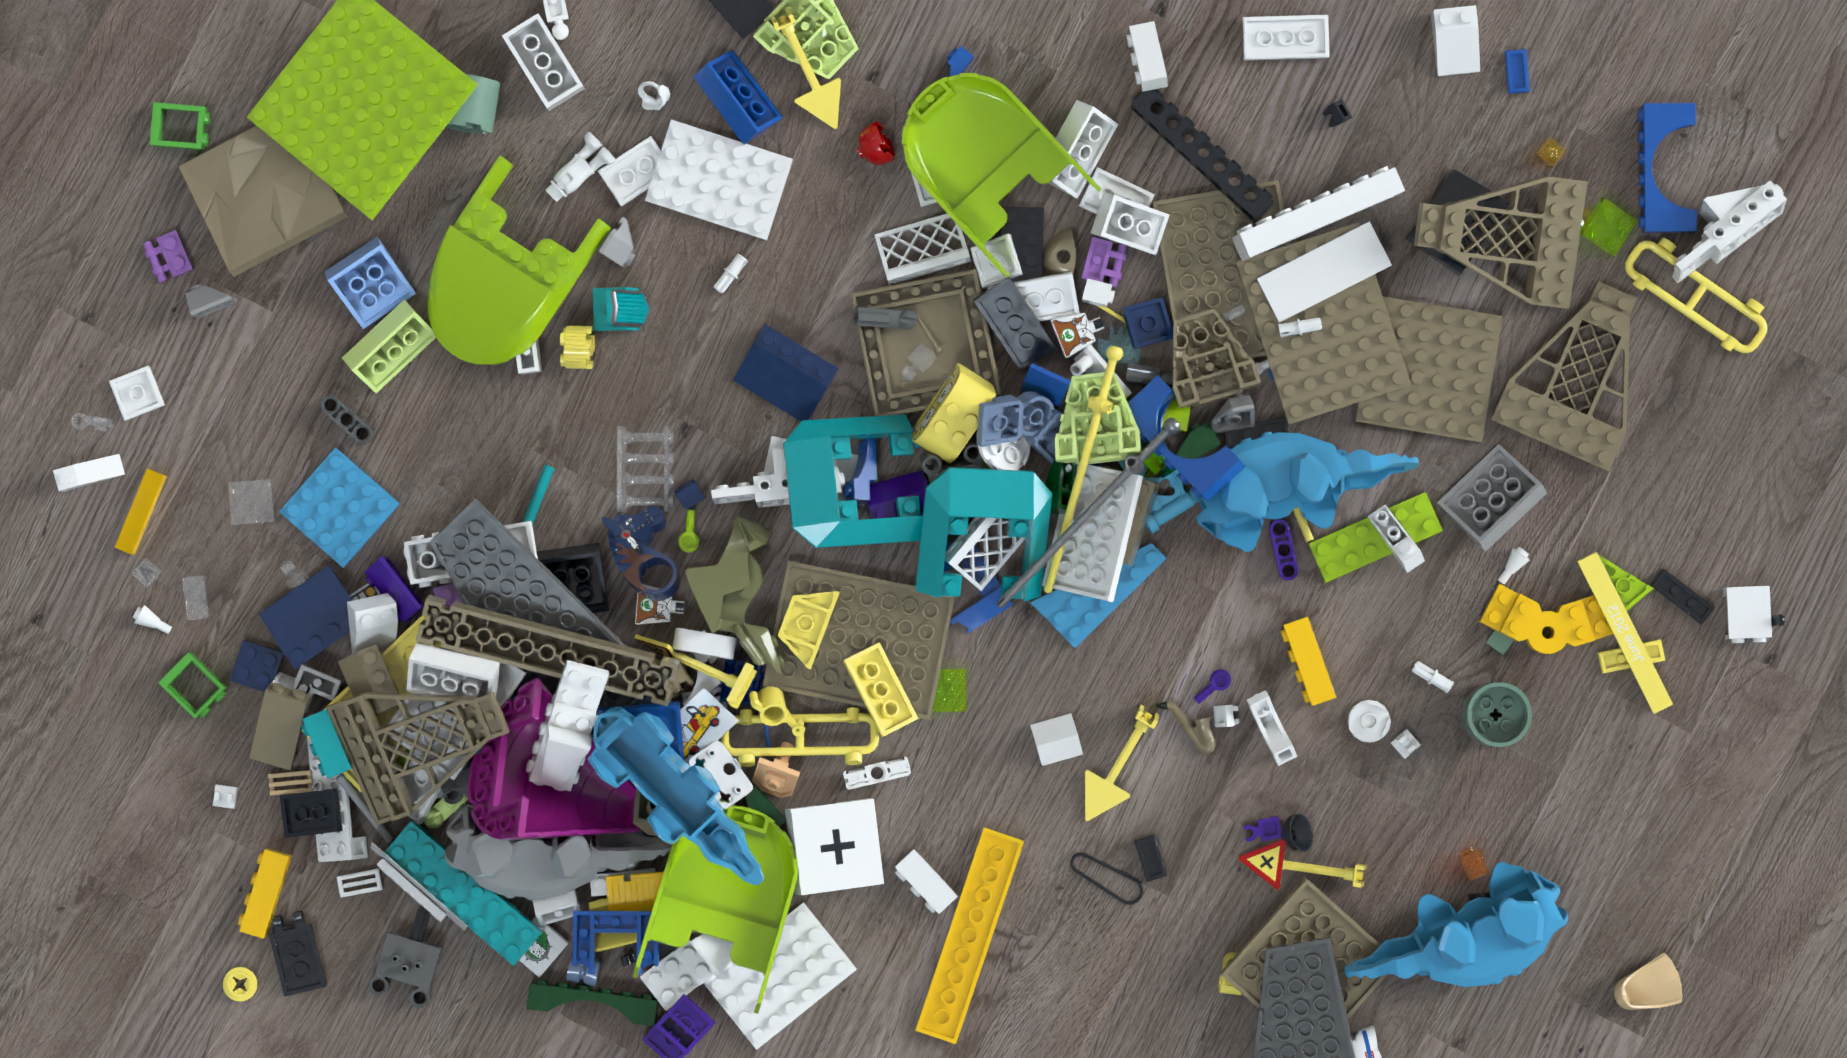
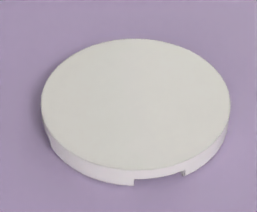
M1024 434L1017 441L984 447L978 445L983 460L991 469L1019 470L1026 464L1030 455V445L1025 440Z

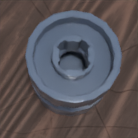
M572 953L566 980L578 983L582 979L584 984L596 987L602 959H595V974L587 973L588 967L577 963L576 966L572 965Z

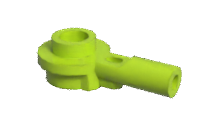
M687 510L686 529L678 539L680 549L687 553L694 552L699 546V538L694 533L695 510Z

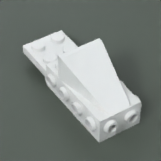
M1769 181L1765 185L1706 197L1703 200L1700 215L1708 222V225L1704 227L1702 239L1692 248L1693 251L1688 255L1684 253L1675 261L1676 265L1672 278L1679 283L1710 258L1716 264L1781 215L1787 201L1781 187Z
M777 448L772 449L774 474L770 475V472L757 473L758 476L753 477L754 485L745 482L738 483L737 487L729 488L728 485L716 486L715 490H711L714 504L756 500L758 508L789 505L784 451ZM834 467L838 499H842L845 476L844 472L839 471V467Z
M532 521L504 525L537 558ZM439 532L432 533L430 538L418 535L411 537L412 541L404 542V556L407 560V576L410 584H419V588L432 586L433 581H439L440 584L452 583L447 570L442 566L430 544V541Z
M569 660L566 661L556 693L553 695L551 703L547 704L545 721L540 724V736L538 741L534 742L532 760L529 759L526 766V772L529 773V781L539 786H551L558 791H571L573 784H577L579 779V772L577 771L580 765L583 766L586 755L591 749L592 734L590 733L592 728L595 727L598 717L596 711L609 676L608 670Z
M692 931L693 935L690 936L688 943L684 947H676L659 961V966L655 967L653 965L640 975V978L666 1011L683 994L687 995L703 983L708 985L716 978L715 975H719L733 965L730 958L732 942Z

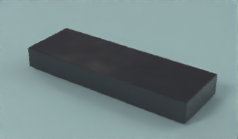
M1286 417L1259 421L1255 422V427L1224 432L1226 446L1229 449L1234 448L1242 440L1247 438L1252 440L1258 439L1266 432H1272V434L1277 432L1289 433Z
M1665 569L1661 570L1650 585L1700 625L1704 623L1715 608Z

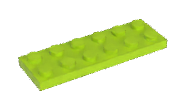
M1426 492L1388 508L1414 543L1443 531ZM1368 517L1308 544L1325 583L1392 554Z

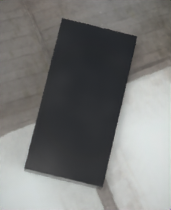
M1155 835L1135 840V846L1146 881L1149 882L1167 876Z

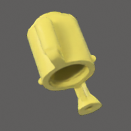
M771 686L761 689L758 694L756 691L750 692L751 706L759 711L760 719L765 725L777 726L786 722L792 728V733L795 736L799 737L805 732V727L797 723L787 709L784 694L779 688Z

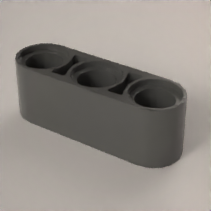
M329 395L322 399L320 405L322 411L355 441L367 444L373 440V429L339 398ZM335 400L337 404L336 409L331 412L328 411L326 407L327 402ZM346 414H350L353 418L352 423L348 426H345L342 422V418ZM362 428H366L369 433L365 440H361L358 437V432Z

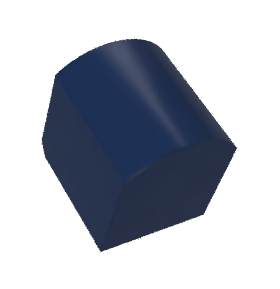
M694 479L674 490L675 495L686 510L691 509L706 499Z

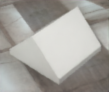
M1071 713L1030 725L1042 766L1083 755Z

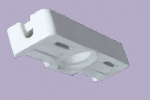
M904 756L905 760L900 758L888 761L887 764L883 761L864 766L865 769L859 768L848 771V773L844 771L843 776L846 788L851 790L908 776L911 774L908 758ZM874 767H880L883 770V776L880 779H874L871 776V770Z

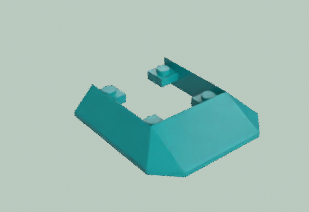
M906 414L802 420L785 440L783 450L792 529L814 548L920 541L923 516L920 514L919 496L896 498L898 517L859 520L857 500L838 501L834 460L852 458L850 440L889 437L891 457L913 455L911 434L913 429Z
M947 468L927 485L925 489L915 591L941 598V596L960 597L962 575L959 573H944L947 535H967L969 517L1009 519L1007 535L1009 537L1025 538L1022 576L1046 551L1052 492L1033 471ZM1044 566L1012 599H1023L1026 602L1041 596ZM1002 575L1000 596L1002 597L1021 576Z

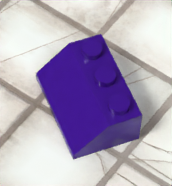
M922 470L870 484V501L864 503L868 518L898 517L896 498L919 496L920 514L922 515L925 489L928 485Z
M381 556L365 571L367 575L365 579L372 588L376 586L380 592L379 595L388 593L396 602L398 622L402 620L403 623H406L423 610L424 603L387 556Z

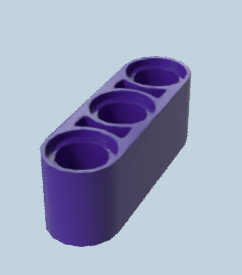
M1275 520L1270 523L1268 532L1277 572L1281 579L1285 581L1293 580L1298 575V566L1289 526L1283 520ZM1276 523L1283 525L1284 532L1282 535H1276L1273 532V527ZM1281 544H1285L1289 548L1286 556H1281L1278 553V547ZM1285 565H1290L1293 568L1294 572L1291 577L1283 575L1282 569Z

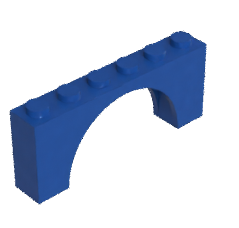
M1644 103L1637 112L1638 122H1641V130H1638V143H1641V151L1638 152V164H1641V173L1638 174V185L1642 186V194L1638 196V205L1642 207V215H1639L1638 219L1639 228H1642V233H1694L1697 231V210L1679 207L1661 194L1653 179L1652 160L1657 146L1666 135L1674 130L1696 125V103Z
M1158 375L1128 402L1140 430V438L1144 442L1147 440L1151 442L1162 431L1165 412L1176 398L1172 389ZM1164 441L1154 451L1157 456L1162 454L1166 458L1163 462L1171 471L1175 468L1179 472L1177 477L1185 485L1189 482L1193 486L1191 491L1198 499L1203 497L1207 502L1245 467L1242 461L1227 446L1210 456L1198 459H1188L1173 454L1167 449Z

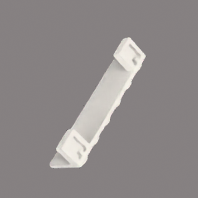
M307 737L309 765L312 773L313 791L338 789L343 830L316 834L318 861L328 862L368 858L366 836L352 838L349 795L336 780L338 775L327 779L326 775H321L318 764L321 762L318 755L313 756L309 744H312V741Z

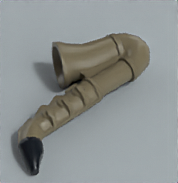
M1166 701L1156 705L1157 708L1169 709L1182 729L1192 740L1194 747L1200 753L1210 754L1214 751L1216 739L1210 728L1211 716L1193 719L1196 723L1194 727L1192 721L1187 719L1183 710L1173 701Z

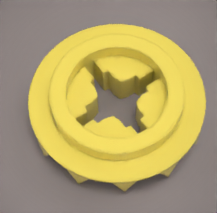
M246 967L231 969L223 980L224 992L234 1001L250 999L257 990V979L254 973ZM247 978L244 983L245 989L239 988L234 991L237 985L236 979L242 980Z

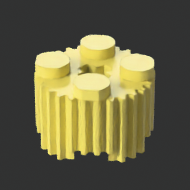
M566 326V328H563V333L560 334V345L564 346L563 354L560 357L561 366L571 369L593 368L594 361H590V356L595 351V337L590 335L593 331V326Z

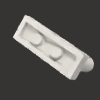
M1090 344L1074 358L1076 362L1071 365L1070 370L1075 376H1079L1083 372L1086 374L1105 372L1107 363ZM1117 376L1125 398H1127L1132 392Z

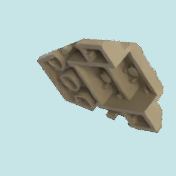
M1215 309L1173 321V391L1179 408L1208 404L1240 394L1243 390L1261 384L1255 362L1251 357L1249 358L1243 350L1241 343L1234 338L1229 327Z

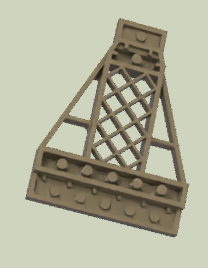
M1542 176L1453 203L1449 202L1442 205L1420 203L1414 246L1434 248L1442 254H1446L1522 300L1523 303L1569 309L1588 182ZM1541 183L1537 213L1518 211L1517 205L1520 189ZM1512 192L1510 206L1507 210L1477 206L1478 201ZM1474 210L1486 212L1478 217ZM1470 213L1475 221L1467 227L1464 220ZM1494 213H1501L1505 215L1498 220ZM1513 215L1524 216V218L1517 223ZM1490 216L1494 224L1486 229L1482 221ZM1509 218L1513 227L1506 232L1501 224ZM1528 221L1533 229L1525 234L1521 226ZM1478 225L1483 233L1475 239L1471 230ZM1498 228L1502 236L1494 241L1490 233ZM1517 230L1521 239L1514 244L1509 236ZM1467 234L1472 242L1464 248L1461 240ZM1533 235V240L1531 243L1529 241V238ZM1486 237L1491 245L1483 250L1479 242ZM1506 240L1510 248L1503 253L1498 245ZM1525 242L1530 250L1522 256L1517 248ZM1473 247H1476V249L1478 250V252H1479L1480 254L1468 253V252H1469ZM1493 249H1495L1499 256H1492L1487 254L1490 253ZM1514 252L1518 259L1507 258V256ZM1469 258L1499 261L1501 263L1499 280L1470 263ZM1510 263L1529 265L1524 295L1506 285Z
M1598 281L1589 301L1506 381L1491 420L1609 472L1626 434L1629 316L1637 298ZM1581 321L1588 324L1579 328ZM1572 327L1556 364L1540 358V355L1565 330ZM1589 327L1593 339L1582 342L1579 330ZM1593 327L1606 332V334L1597 337ZM1576 335L1579 344L1570 347ZM1609 335L1613 347L1602 351L1598 339ZM1613 336L1619 338L1617 343H1615ZM1595 341L1599 353L1588 357L1584 344ZM1581 346L1585 358L1574 362L1570 350ZM1623 349L1622 393L1608 388L1606 382L1620 350ZM1613 350L1607 364L1603 353ZM1568 355L1571 363L1562 367L1563 362L1566 356ZM1600 355L1604 367L1593 370L1590 358ZM1535 360L1553 368L1543 395L1515 383V379ZM1586 360L1590 372L1580 376L1575 364ZM1572 366L1576 378L1565 381L1561 369ZM1605 369L1598 383L1595 372ZM1559 374L1562 383L1553 386ZM1591 374L1596 386L1585 390L1581 378ZM1578 380L1582 392L1571 395L1567 383ZM1563 385L1568 397L1557 401L1553 389ZM1596 389L1590 402L1586 392ZM1602 391L1622 398L1620 429L1599 421L1592 416ZM1583 394L1587 406L1576 409L1572 398ZM1569 399L1572 408L1565 406L1560 402ZM1588 408L1586 414L1579 412L1583 409Z
M364 692L326 707L376 826L411 815L489 740L510 732L494 692L479 697ZM369 698L396 699L403 719L386 726L380 725ZM404 700L443 701L446 703L411 715ZM441 712L439 720L431 717V715ZM445 713L455 718L452 726L442 722ZM422 719L420 727L412 724V722ZM426 720L436 725L434 733L423 729ZM458 721H459V724H460V726H461L462 731L456 729V726H457V724H458ZM404 726L401 734L393 730ZM440 727L450 731L447 740L437 735ZM407 728L417 731L415 740L405 736ZM421 734L431 738L428 747L418 742ZM453 734L464 738L461 746L451 742ZM388 735L399 739L396 747L388 744ZM435 740L445 745L442 753L432 749ZM402 741L412 745L410 753L399 749ZM416 747L426 752L423 760L413 756ZM448 747L455 749L452 752L446 753ZM468 753L440 782L438 781L432 765ZM397 754L407 758L404 767L396 763ZM429 754L436 756L433 759L427 760ZM411 761L417 763L416 765L409 767ZM425 769L433 789L417 804H414L403 776Z

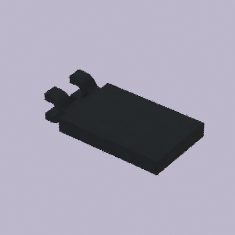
M708 0L743 40L762 24L764 19L773 11V8L766 0Z
M303 910L295 911L292 914L294 925L284 927L282 915L274 916L271 919L275 932L270 933L269 937L284 997L327 986L312 924L305 925Z

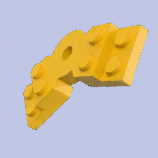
M1501 584L1497 585L1479 620L1480 623L1516 642L1526 640L1528 646L1540 654H1553L1560 651L1566 644L1575 647L1613 634L1594 595L1560 605L1556 612H1542L1539 603ZM1544 627H1549L1551 630V636L1548 639L1542 635Z

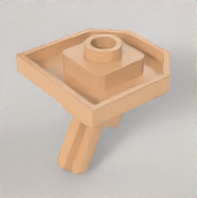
M782 742L780 747L794 746L788 742ZM777 756L774 762L759 758L752 782L760 791L779 798L792 796L800 772L788 768L790 756Z

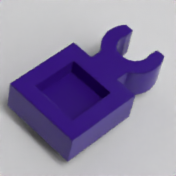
M1278 816L1257 820V827L1252 825H1245L1243 827V830L1251 829L1253 832L1251 837L1245 838L1246 841H1253L1257 836H1260L1261 841L1282 837Z

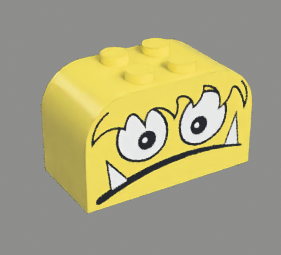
M957 363L912 428V441L937 455L948 464L952 463L978 428L979 403L991 402L992 398L996 396L993 384Z

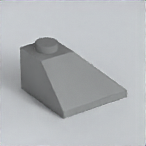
M202 284L189 288L190 292L185 293L190 314L198 319L238 303L236 298L208 286H202Z

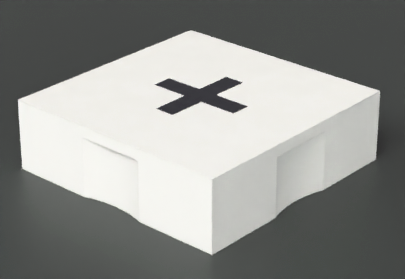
M873 798L785 809L788 837L793 844L798 861L795 895L884 884Z

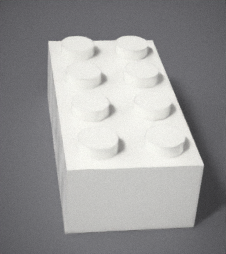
M539 14L534 15L502 35L548 111L585 89Z
M416 642L409 658L406 691L418 694L477 697L494 692L496 696L500 663Z

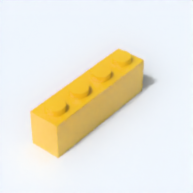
M1304 617L1282 625L1283 630H1280L1284 643L1288 642L1291 649L1287 651L1291 663L1295 662L1298 670L1294 672L1298 683H1303L1305 690L1301 692L1305 703L1309 702L1310 706H1314L1336 698L1309 618Z
M269 848L265 849L264 852H260L257 864L260 866L258 872L253 873L250 883L253 885L251 893H247L244 902L247 908L245 914L241 913L238 925L241 926L240 932L262 939L267 938L272 923L271 919L277 907L292 855Z

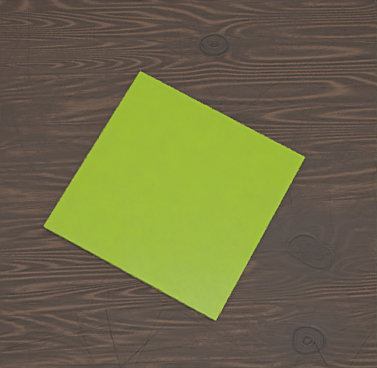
M337 0L247 118L373 221L478 84L375 0Z

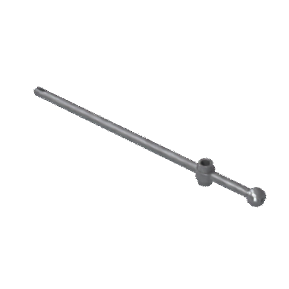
M1173 417L1168 418L1164 423L1165 428L1138 456L1127 457L1125 460L1126 468L997 601L996 605L999 608H1003L1132 474H1140L1144 471V461L1170 434L1179 432L1181 425Z

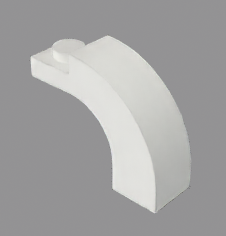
M1266 690L1247 699L1252 716L1277 765L1280 766L1296 758L1297 754L1293 744L1286 734Z

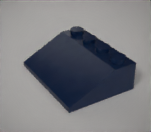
M765 324L733 381L799 421L810 419L839 368Z
M328 565L260 612L259 616L284 655L296 669L350 632L347 602L354 599L330 565Z

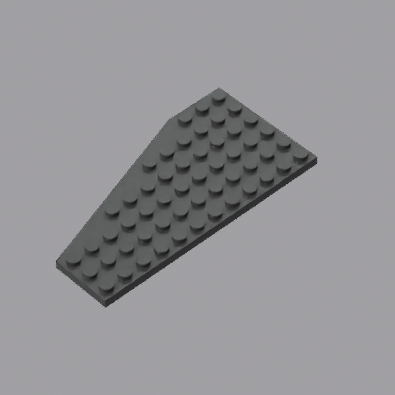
M476 498L430 541L439 561L445 567L454 583L463 604L626 646ZM522 669L527 674L513 695L514 697L520 694L518 691L520 687L538 678L553 696L556 693L561 678ZM604 690L598 707L634 705L639 699ZM592 728V731L590 733L592 734V738L594 734V728Z
M1331 937L1266 949L1254 1058H1356Z

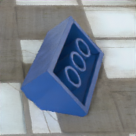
M733 50L710 61L693 76L744 145L760 136L783 118Z

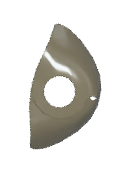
M1071 228L1064 229L1056 234L1045 246L1043 264L1049 276L1072 272L1073 274L1076 263V248ZM1067 250L1070 253V260L1067 263L1063 264L1057 260V253L1059 251Z

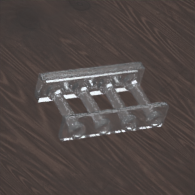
M617 426V512H627V508H631V506H664V512H670V508H673L674 497L670 495V486L674 485V475L670 474V465L674 464V454L670 452V444L674 443V432L670 431L669 426H664V433H631V431H627L626 426ZM631 442H664V454H631V452H627V444H631ZM631 463H664V476H631V474H627V465H631ZM631 484H664V497H631V495H627V486H631Z

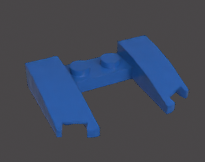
M954 541L946 546V551L954 543ZM974 545V553L979 552L976 546ZM982 556L974 557V567L984 566ZM970 557L963 558L960 562L964 569L970 568ZM946 561L944 563V573L952 568ZM985 570L975 571V581L980 583L985 577ZM995 576L982 591L978 589L983 599L950 620L951 624L955 625L957 621L968 628L966 633H970L1013 605L1011 600L1003 608H999L996 605L997 601L1001 598V585Z
M573 911L572 965L576 966L577 963H580L589 968L587 973L595 974L597 933H637L638 959L652 911ZM650 940L647 943L638 975L643 974V968L653 963L655 967L659 966V942Z

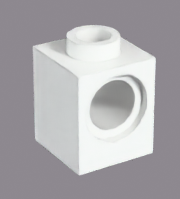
M1087 278L1082 302L1107 308L1108 303L1112 304L1115 291L1111 290L1112 284Z

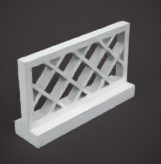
M948 214L874 234L889 285L971 262L962 229L957 224L952 232L941 227L945 220L951 218ZM926 225L936 228L931 238L921 233ZM939 230L949 235L944 245L934 240ZM906 231L916 234L911 244L900 239ZM889 236L895 240L890 250L882 246L881 238ZM918 236L929 241L924 251L913 246ZM954 237L961 241L962 248L953 250L947 246L951 238ZM898 242L908 246L903 257L893 252ZM932 243L942 248L939 255L932 256L926 253ZM911 249L922 254L918 261L912 262L906 259ZM891 255L901 259L898 267L888 268L887 261Z
M975 517L968 525L967 535H960L946 551L945 561L980 591L984 589L1025 540L1023 537H1018L1017 539L1012 537V545L1009 548L1002 549V538H1010L1007 534H1002V524L1008 523L1009 519ZM991 525H997L998 535L988 536V528ZM998 539V550L988 551V540ZM984 541V551L974 553V545L977 542ZM998 554L997 563L989 565L988 555ZM984 556V566L974 567V557ZM970 557V568L961 569L958 564L963 558ZM985 570V577L980 583L975 581V571Z
M382 858L379 861L377 867L423 908L429 911L440 923L446 918L448 914L386 859Z

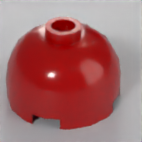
M878 121L865 127L859 134L857 152L862 159L866 158L873 165H884L895 160L894 156L896 154L890 138L887 139L885 134L881 132L884 130V127Z

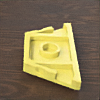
M838 591L794 595L790 601L778 637L808 669H811L839 597L840 592Z

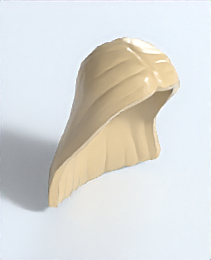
M1662 953L1637 971L1620 979L1614 987V998L1617 1004L1626 1010L1675 1005L1681 1003L1683 997L1680 976L1672 960L1667 954Z

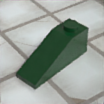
M1199 422L1189 428L1190 433L1183 437L1173 454L1183 458L1196 459L1221 443L1208 422L1204 425H1201ZM1166 465L1160 475L1164 478L1176 471V469L1174 468L1171 471Z
M1056 457L1053 460L1045 481V486L1052 492L1051 514L1059 515L1066 512L1076 477V462H1057Z
M752 783V791L745 796L748 808L767 815L780 827L786 821V818Z

